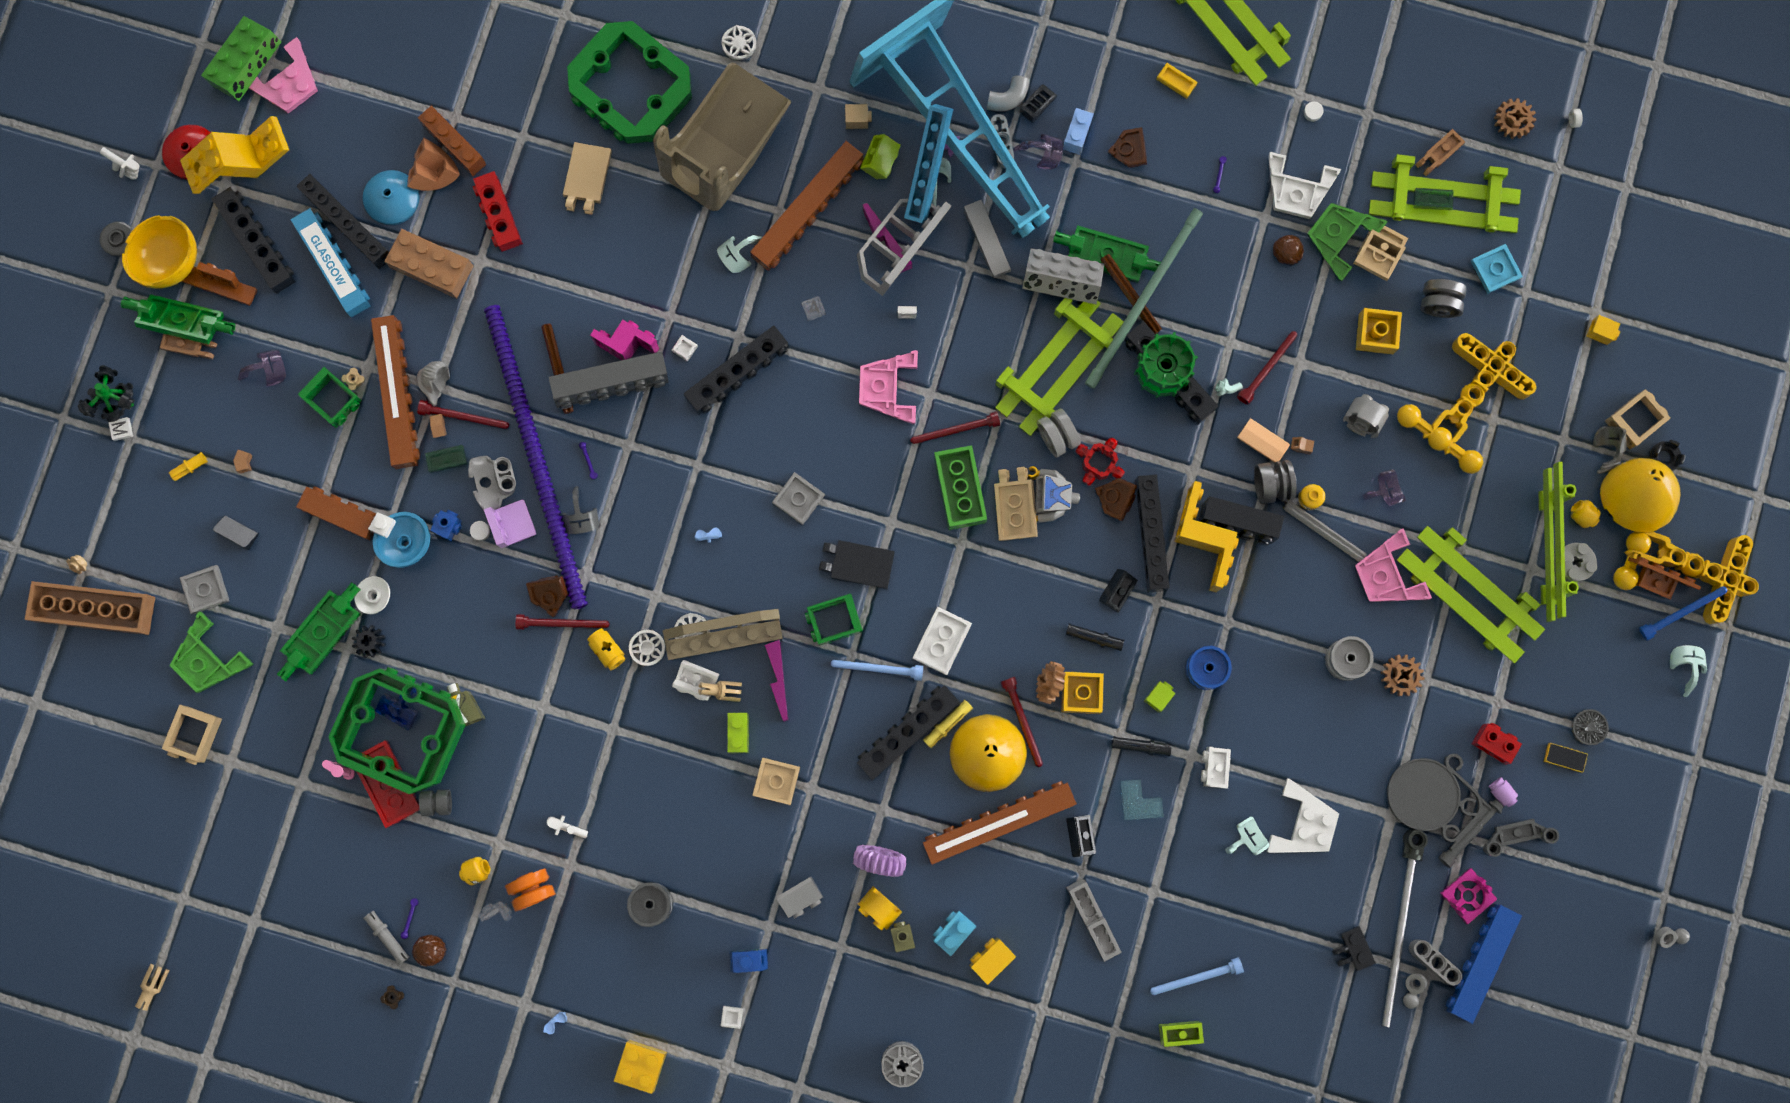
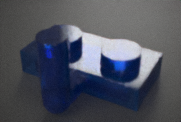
M413 688L410 694L413 695L416 689ZM386 693L381 696L375 710L407 731L412 728L418 714L417 711L405 705L406 701L402 698V695L396 700Z

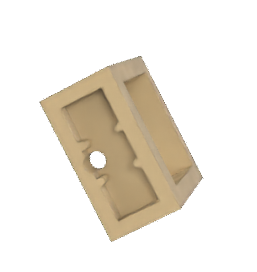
M1645 389L1612 414L1605 422L1609 426L1626 429L1627 447L1630 450L1666 423L1670 417L1667 410L1655 401L1654 395ZM1641 400L1658 422L1638 437L1621 415Z
M179 705L162 749L168 751L167 755L174 758H179V756L185 757L186 762L197 765V762L205 763L222 719L188 706ZM185 715L208 723L196 755L173 747Z

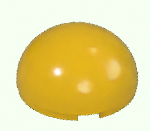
M158 215L144 220L132 230L125 241L127 243L125 252L122 253L124 270L132 280L142 286L159 289L174 286L189 275L196 262L197 244L191 230L181 220L173 216L161 217Z

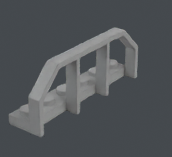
M900 199L857 254L861 280L883 296L951 208L950 204L945 202L942 207L939 205L936 207L931 203L930 212L934 217L932 220L928 218L922 225L924 230L920 233L919 231L915 232L893 215L899 207L907 206L908 199ZM888 221L909 236L914 242L911 246L908 244L901 252L904 255L902 258L875 238ZM869 245H872L894 262L891 265L894 268L891 273L887 270L881 278L883 281L882 285L867 274L864 251Z

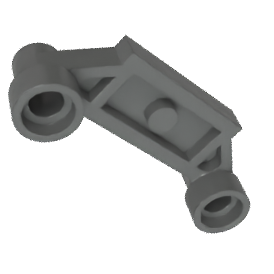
M1534 819L1494 827L1495 832L1488 842L1484 844L1483 851L1488 856L1497 857L1502 853V846L1537 838L1545 843L1553 844L1558 841L1559 833L1554 828H1545L1535 823Z

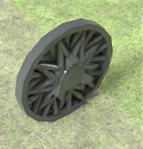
M124 222L108 224L100 234L101 247L112 256H122L127 245L125 241L133 229Z
M1593 709L1583 710L1573 718L1572 732L1580 743L1597 745L1607 737L1609 731L1608 722L1599 711Z

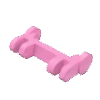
M325 760L322 763V766L329 770L334 777H341L343 775L345 779L351 780L355 776L353 769L337 762Z

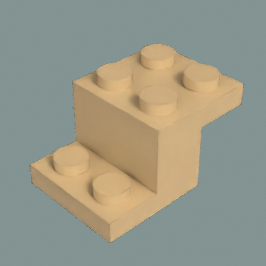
M1386 226L1379 233L1372 229L1371 232H1368L1358 250V256L1353 264L1388 281L1406 248L1405 244L1408 238Z

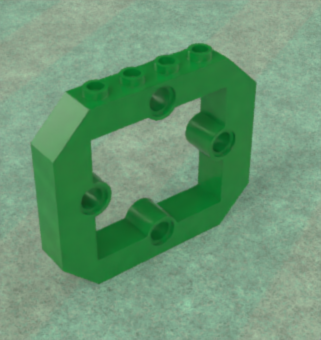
M633 21L606 23L567 66L571 101L577 107L582 106L586 109L585 112L592 119L594 117L597 118L599 124L604 129L608 130L609 128L614 132L615 138L619 141L624 140L627 144L654 142L653 139L658 129L663 125L667 127L692 99L689 66ZM624 40H627L643 53L645 63L649 68L657 69L660 67L676 80L663 96L654 94L647 99L649 111L636 126L614 110L609 100L601 99L584 85L595 72L606 73L610 70L611 61L609 57ZM653 54L657 55L655 59L649 58ZM599 59H605L603 63H597ZM655 104L661 105L658 109L652 108ZM604 108L609 109L606 113H600Z
M379 668L353 680L328 738L339 764L407 794H415L441 783L466 725L456 699L450 697L451 693L440 690V692L433 690V685L425 682L419 684L415 682L416 678L405 674L403 677L394 668ZM378 685L402 695L406 702L420 703L444 714L436 734L424 737L421 742V749L426 753L417 777L395 768L394 761L389 756H376L372 758L351 749L361 724L370 723L375 718V710L370 703ZM413 688L417 690L415 698H412L410 694ZM362 709L366 711V716L364 719L360 717V711ZM433 739L437 742V747L434 750L430 747V742ZM380 761H384L385 763V769L383 771L379 768Z

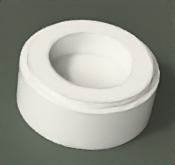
M1310 102L1304 109L1305 118L1312 122L1319 120L1323 115V107L1318 102Z
M1571 109L1569 112L1570 126L1572 128L1581 127L1583 121L1581 110Z
M483 521L474 522L470 527V534L478 541L486 540L490 535V527Z

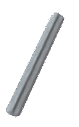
M1288 501L1284 506L1286 512L1358 562L1367 556L1361 549L1292 501Z

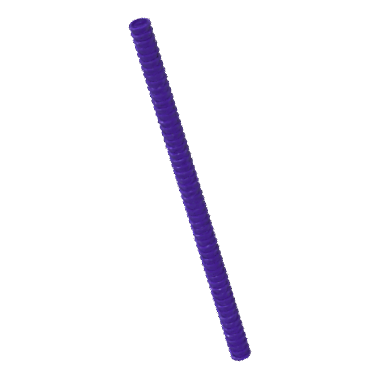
M491 305L484 309L485 317L488 319L487 324L489 325V330H491L490 334L493 336L492 341H495L493 344L496 347L495 351L498 352L497 357H499L498 361L501 363L500 368H502L503 378L506 380L505 384L508 385L506 388L509 391L508 395L511 396L510 401L512 402V407H514L513 412L516 413L515 418H517L516 422L519 424L518 429H521L519 433L522 435L521 439L524 440L523 445L526 446L524 450L527 451L526 456L529 457L528 462L531 463L529 467L532 468L531 473L534 474L533 479H535L534 484L537 485L536 490L539 491V501L542 502L541 507H544L542 511L547 519L546 524H549L547 528L550 530L549 534L552 535L551 541H554L552 545L555 547L554 551L557 552L556 558H559L557 562L560 564L559 568L562 569L561 575H564L565 586H567L566 589L569 592L567 596L570 598L569 602L572 603L571 609H580L586 607L588 602L585 601L586 596L583 595L585 593L582 590L583 585L580 584L581 579L578 578L580 576L577 573L578 568L575 567L576 562L573 561V551L570 550L571 545L568 544L569 539L566 538L568 534L565 533L566 528L563 527L564 522L561 521L563 517L560 516L561 511H558L560 507L557 505L558 500L555 499L556 494H553L555 490L552 488L553 483L550 482L551 477H548L550 473L547 471L548 467L545 466L546 460H543L545 456L542 454L543 450L540 449L541 444L538 443L540 440L537 438L538 433L535 432L536 427H534L535 423L532 421L533 416L530 415L531 410H529L530 406L527 404L528 399H525L527 396L524 393L525 389L522 388L523 383L521 382V377H519L520 372L517 371L518 366H516L517 362L514 360L515 355H512L514 352L511 349L512 345L509 344L510 339L508 338V333H506L507 328L505 327V322H503L504 318L501 316L502 312L499 311L501 308L499 305Z

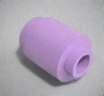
M1502 777L1489 785L1490 792L1503 807L1506 805L1511 807L1518 801L1516 799L1518 794L1507 780H1503Z

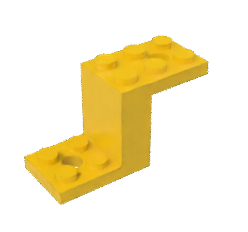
M270 116L250 135L211 132L180 161L192 193L200 194L219 176L258 178L285 155L289 148L277 117Z
M1194 481L1187 492L1174 542L1218 554L1209 591L1217 593L1224 586H1227L1229 575L1226 574L1228 569L1232 567L1234 557L1231 555L1233 550L1237 548L1239 538H1236L1237 532L1194 520L1199 510L1196 504L1201 500L1204 489H1201L1202 483Z

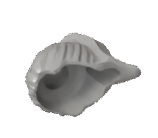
M433 361L427 364L423 369H420L416 377L420 390L427 396L432 405L436 406L437 399L441 396L446 381L450 378L449 368L443 361Z

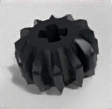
M373 625L369 629L367 626H362V632L356 630L358 637H352V640L357 641L352 645L353 648H358L356 654H362L364 658H367L369 655L374 658L376 655L375 651L381 654L382 650L379 647L386 646L385 643L381 642L386 638L384 635H380L382 630H375ZM368 638L372 639V641L369 642V645L366 644V642H368Z

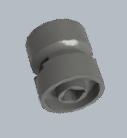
M450 789L437 790L436 793L433 790L421 791L419 795L421 816H434L435 812L439 815H450L452 812Z

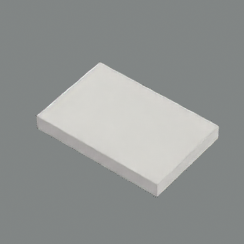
M937 607L912 659L948 675L972 623Z

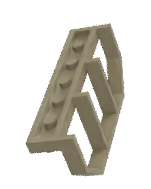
M779 610L756 611L663 630L668 660L781 640L783 637L779 621ZM775 619V621L741 627L742 624ZM737 625V628L707 633V631ZM703 632V634H700V635H694V636H689V637H684V638H678V639L668 640V639H671V638H675V637H679V636H683V635H687V634H693V633Z

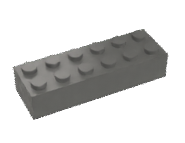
M662 351L549 377L553 399L556 407H561V409L570 408L573 404L577 403L580 405L589 404L591 400L595 399L599 401L607 400L612 395L625 396L630 391L642 392L652 386L660 388L665 386V383H669Z

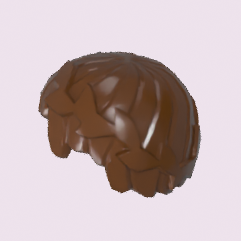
M1285 235L1275 241L1273 253L1278 262L1294 265L1302 259L1304 247L1298 237Z
M421 936L413 946L412 956L420 966H433L442 961L445 956V943L437 936Z

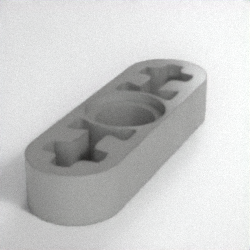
M996 114L991 118V123L998 135L1007 139L1005 146L1014 159L1007 119L1001 114ZM997 120L1002 123L1001 132H998V125H994ZM996 154L998 165L1002 168H1005Z

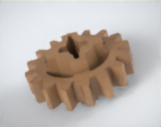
M1519 98L1514 102L1512 99H1509L1507 103L1503 102L1495 111L1497 114L1494 116V119L1498 121L1494 125L1500 126L1498 132L1504 131V137L1509 134L1511 139H1514L1516 135L1521 139L1523 134L1525 136L1528 135L1530 130L1534 128L1533 124L1536 118L1532 116L1536 112L1530 111L1532 105L1526 106V100L1520 103Z
M1406 654L1403 655L1402 659L1400 655H1396L1395 660L1393 658L1388 659L1390 664L1385 663L1383 665L1386 670L1381 671V674L1385 675V678L1381 679V681L1387 682L1384 688H1391V694L1397 691L1399 697L1403 695V692L1405 696H1410V691L1413 694L1417 692L1415 687H1422L1419 681L1425 679L1420 676V673H1423L1424 670H1419L1418 667L1421 663L1415 664L1414 657L1408 660V655ZM1399 663H1405L1409 665V667H1403L1402 664ZM1402 672H1407L1403 679L1397 680L1402 675ZM1397 684H1402L1403 687H1406V688H1400V687H1398V686H1396V685H1397Z
M1050 661L1049 664H1046L1045 669L1042 668V674L1038 675V682L1036 683L1038 685L1036 697L1039 698V701L1051 704V702H1055L1056 697H1059V691H1062L1064 688L1063 683H1065V680H1063V677L1066 675L1063 672L1065 668L1062 667V664Z

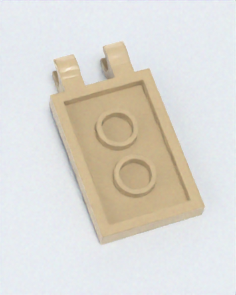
M574 142L563 196L567 197L565 203L566 210L574 212L576 200L578 199L585 201L583 208L585 214L593 215L595 203H601L612 153L610 148Z
M1018 467V481L1009 482V470H998L1000 483L994 484L999 541L1038 537L1033 480H1027L1028 469Z

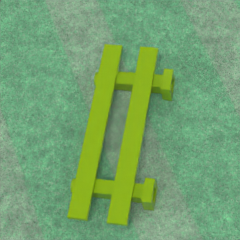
M1176 0L1178 4L1186 2L1235 61L1231 65L1232 70L1236 74L1244 72L1255 86L1268 77L1256 63L1262 56L1267 54L1278 68L1291 60L1282 48L1289 42L1291 37L1289 32L1278 22L1273 26L1270 34L1243 0L1222 1L1258 43L1249 51H1246L1205 0Z
M1399 154L1392 160V168H1396V174L1372 172L1371 187L1394 189L1393 202L1370 200L1368 215L1389 217L1395 221L1405 219L1485 229L1486 232L1491 233L1496 231L1517 233L1518 218L1499 216L1501 203L1520 204L1521 190L1502 187V181L1508 176V168L1489 166L1484 172V179L1488 180V186L1409 176V171L1415 164V156ZM1410 191L1486 201L1485 214L1410 205L1407 204V193Z
M1064 298L1055 309L1054 315L1059 319L1063 315L1068 320L1019 380L1013 376L1014 370L1009 366L996 380L995 385L1002 389L1005 386L1009 390L995 407L1006 418L1021 400L1033 409L1019 426L1029 436L1038 428L1037 420L1045 416L1051 418L1052 412L1055 411L1053 408L1104 347H1109L1113 340L1112 337L1124 323L1114 313L1110 315L1101 327L1093 322L1090 317L1101 305L1100 302L1097 301L1096 304L1082 302L1076 308L1072 305L1073 299ZM1081 329L1091 337V340L1044 397L1040 398L1030 389Z
M1557 462L1553 465L1554 490L1552 489V468H1547L1543 470V491L1538 492L1539 511H1544L1546 585H1541V605H1546V622L1556 620L1555 605H1557V619L1566 617V598L1578 594L1577 591L1579 589L1577 582H1565L1564 502L1575 497L1576 487L1572 484L1563 485V462ZM1553 511L1555 512L1556 585L1554 574Z
M1426 526L1417 538L1432 550L1433 553L1423 563L1407 548L1398 557L1397 561L1413 574L1410 578L1412 583L1418 585L1426 582L1427 587L1479 632L1485 638L1483 645L1487 649L1493 651L1494 648H1497L1511 662L1516 663L1525 651L1507 635L1517 625L1535 641L1545 628L1533 619L1528 612L1537 610L1541 604L1527 592L1520 593L1516 598L1519 601L1518 604L1509 598L1454 549L1455 547L1462 546L1467 540L1453 527L1443 534L1446 537L1443 540L1429 526ZM1442 561L1449 565L1506 616L1497 627L1434 572Z

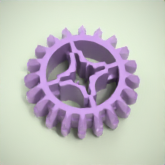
M874 845L857 846L854 852L853 864L861 870L891 877L903 875L906 867V857L899 852Z

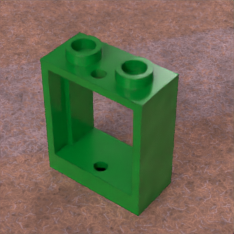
M325 367L298 393L304 401L335 428L344 424L347 416L351 412L356 411L362 401ZM331 379L352 397L333 418L312 401Z
M851 594L807 607L808 612L805 613L808 624L812 623L814 631H811L813 642H818L819 646L863 632ZM846 603L854 629L822 639L814 612Z

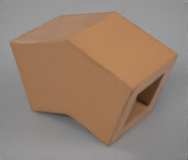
M442 414L430 416L433 438L447 435Z
M1303 437L1292 438V450L1305 454L1313 452V440Z
M237 450L233 460L236 472L241 474L251 471L250 461L253 455Z

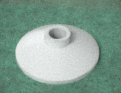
M377 576L368 577L360 582L358 587L361 591L354 597L357 608L366 614H376L382 611L390 598L388 583Z

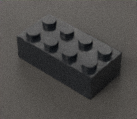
M1211 496L1203 502L1199 516V522L1235 531L1240 539L1250 541V539L1258 540L1257 543L1267 546L1279 539L1284 520L1283 515Z

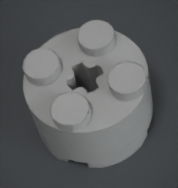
M1363 394L1361 397L1353 400L1343 421H1347V427L1356 434L1364 437L1366 434L1371 435L1370 438H1375L1379 435L1389 416V408L1384 404L1377 403L1371 396Z
M1585 543L1566 545L1565 582L1574 581L1578 583L1591 577L1597 570V559L1593 550ZM1554 553V574L1556 577V555Z

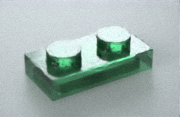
M1415 188L1414 208L1452 210L1453 190Z
M463 445L425 453L430 473L468 464Z

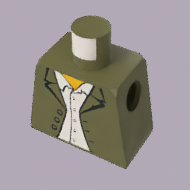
M458 683L447 686L448 692L451 693L450 697L457 701L466 726L485 720V716L470 691L461 692Z

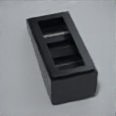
M1042 84L1024 102L1019 112L1034 123L1057 95ZM1041 92H1046L1050 98L1048 99ZM1037 97L1042 98L1045 103H1042ZM1033 101H1035V102H1036L1037 104H1039L1041 107L1038 108V107L1033 103ZM1031 106L1033 109L1036 110V112L1034 113L1028 107Z

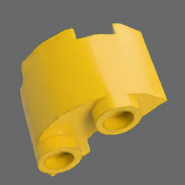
M874 886L858 903L860 906L858 910L866 918L870 915L875 920L873 924L881 931L884 928L888 930L902 913L897 906Z

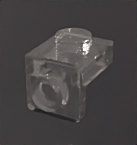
M503 902L486 905L481 909L482 913L478 915L482 922L489 920L499 912L505 921L512 919L510 916L512 913L511 909L506 903L503 904Z

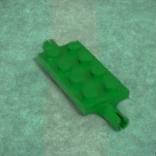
M1078 225L1075 234L1072 236L1056 231L1053 243L1069 247L1068 256L1102 263L1101 258L1110 254L1127 280L1136 283L1140 280L1142 270L1146 269L1155 272L1161 263L1148 258L1149 246ZM1104 266L1103 273L1110 275V273Z
M150 294L147 300H136L124 296V300L121 301V308L137 311L138 315L134 321L136 327L208 345L215 332L220 331L233 335L236 328L235 323L222 321L224 315L221 311Z
M351 582L341 596L331 590L326 593L280 650L287 656L288 661L277 673L279 677L281 676L287 682L297 668H302L311 675L315 672L361 615L350 603L358 592L361 591L359 587Z

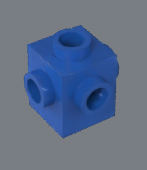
M440 510L439 514L437 513L432 520L433 526L430 531L452 541L454 536L460 532L462 521L457 518L458 514L447 510V512Z

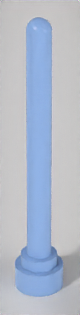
M842 660L831 661V666L835 668L907 675L916 681H922L923 677L922 665L905 668Z
M1239 957L1231 959L1228 965L1152 987L1150 993L1157 995L1226 973L1241 974L1244 973Z

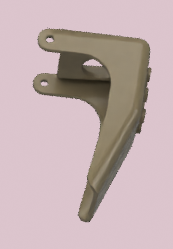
M736 63L728 64L695 113L674 138H669L668 128L664 125L656 132L653 141L660 175L709 210L718 211L756 162L790 106L791 100Z

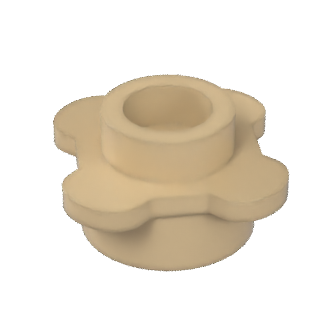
M351 368L350 372L341 378L344 383L348 384L350 390H355L365 381L364 376L360 375L356 368Z
M75 555L71 559L66 560L73 572L81 574L82 571H86L87 562L83 557Z

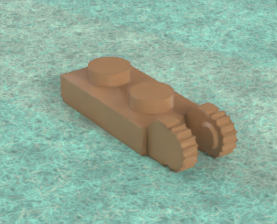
M1452 129L1428 150L1415 166L1419 168L1429 159L1433 164L1423 173L1427 176L1464 145L1465 141Z
M163 334L160 349L194 357L200 356L213 359L214 354L200 350L202 345L216 348L217 343L210 341L208 345Z

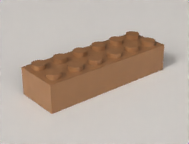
M31 581L25 620L36 623L149 635L156 597L148 594Z

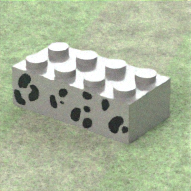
M1031 248L1022 289L1096 304L1101 288L1104 264Z

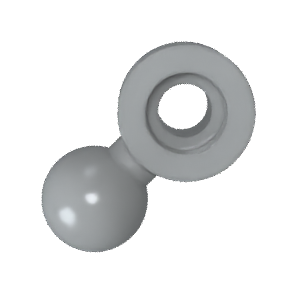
M1662 927L1655 935V941L1663 948H1669L1675 942L1686 944L1690 939L1689 932L1683 928L1673 931L1669 927Z
M1413 973L1406 979V987L1410 992L1403 997V1003L1409 1009H1414L1418 1006L1419 998L1417 994L1422 993L1427 988V980L1420 973ZM1415 980L1420 981V986L1415 984Z

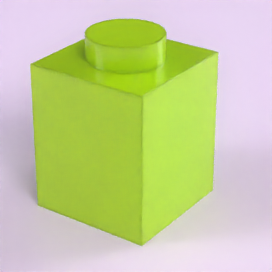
M1160 681L1145 698L1144 702L1160 713L1176 693L1172 691L1174 688L1170 684Z

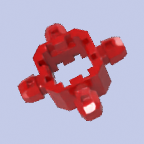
M1111 437L1104 445L1101 443L1094 444L1091 450L1084 444H1080L1075 452L1080 457H1085L1082 463L1083 470L1087 472L1083 477L1082 482L1090 486L1096 478L1098 480L1106 479L1109 473L1116 479L1122 478L1125 473L1124 470L1119 466H1115L1118 461L1117 453L1114 452L1117 440ZM1095 451L1102 452V454L1110 457V460H1112L1105 472H1099L1088 463Z

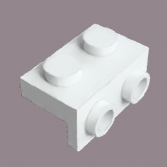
M683 660L672 687L681 693L694 695L699 700H709L711 695H699L698 689L706 690V688H699L700 682L716 684L719 674Z
M1206 747V751H1203L1202 761L1205 762V770L1201 772V782H1204L1203 786L1228 788L1231 749Z

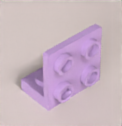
M524 500L496 510L492 507L484 509L496 545L500 548L507 547L537 534Z

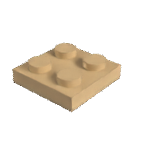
M762 758L753 796L791 805L800 767Z

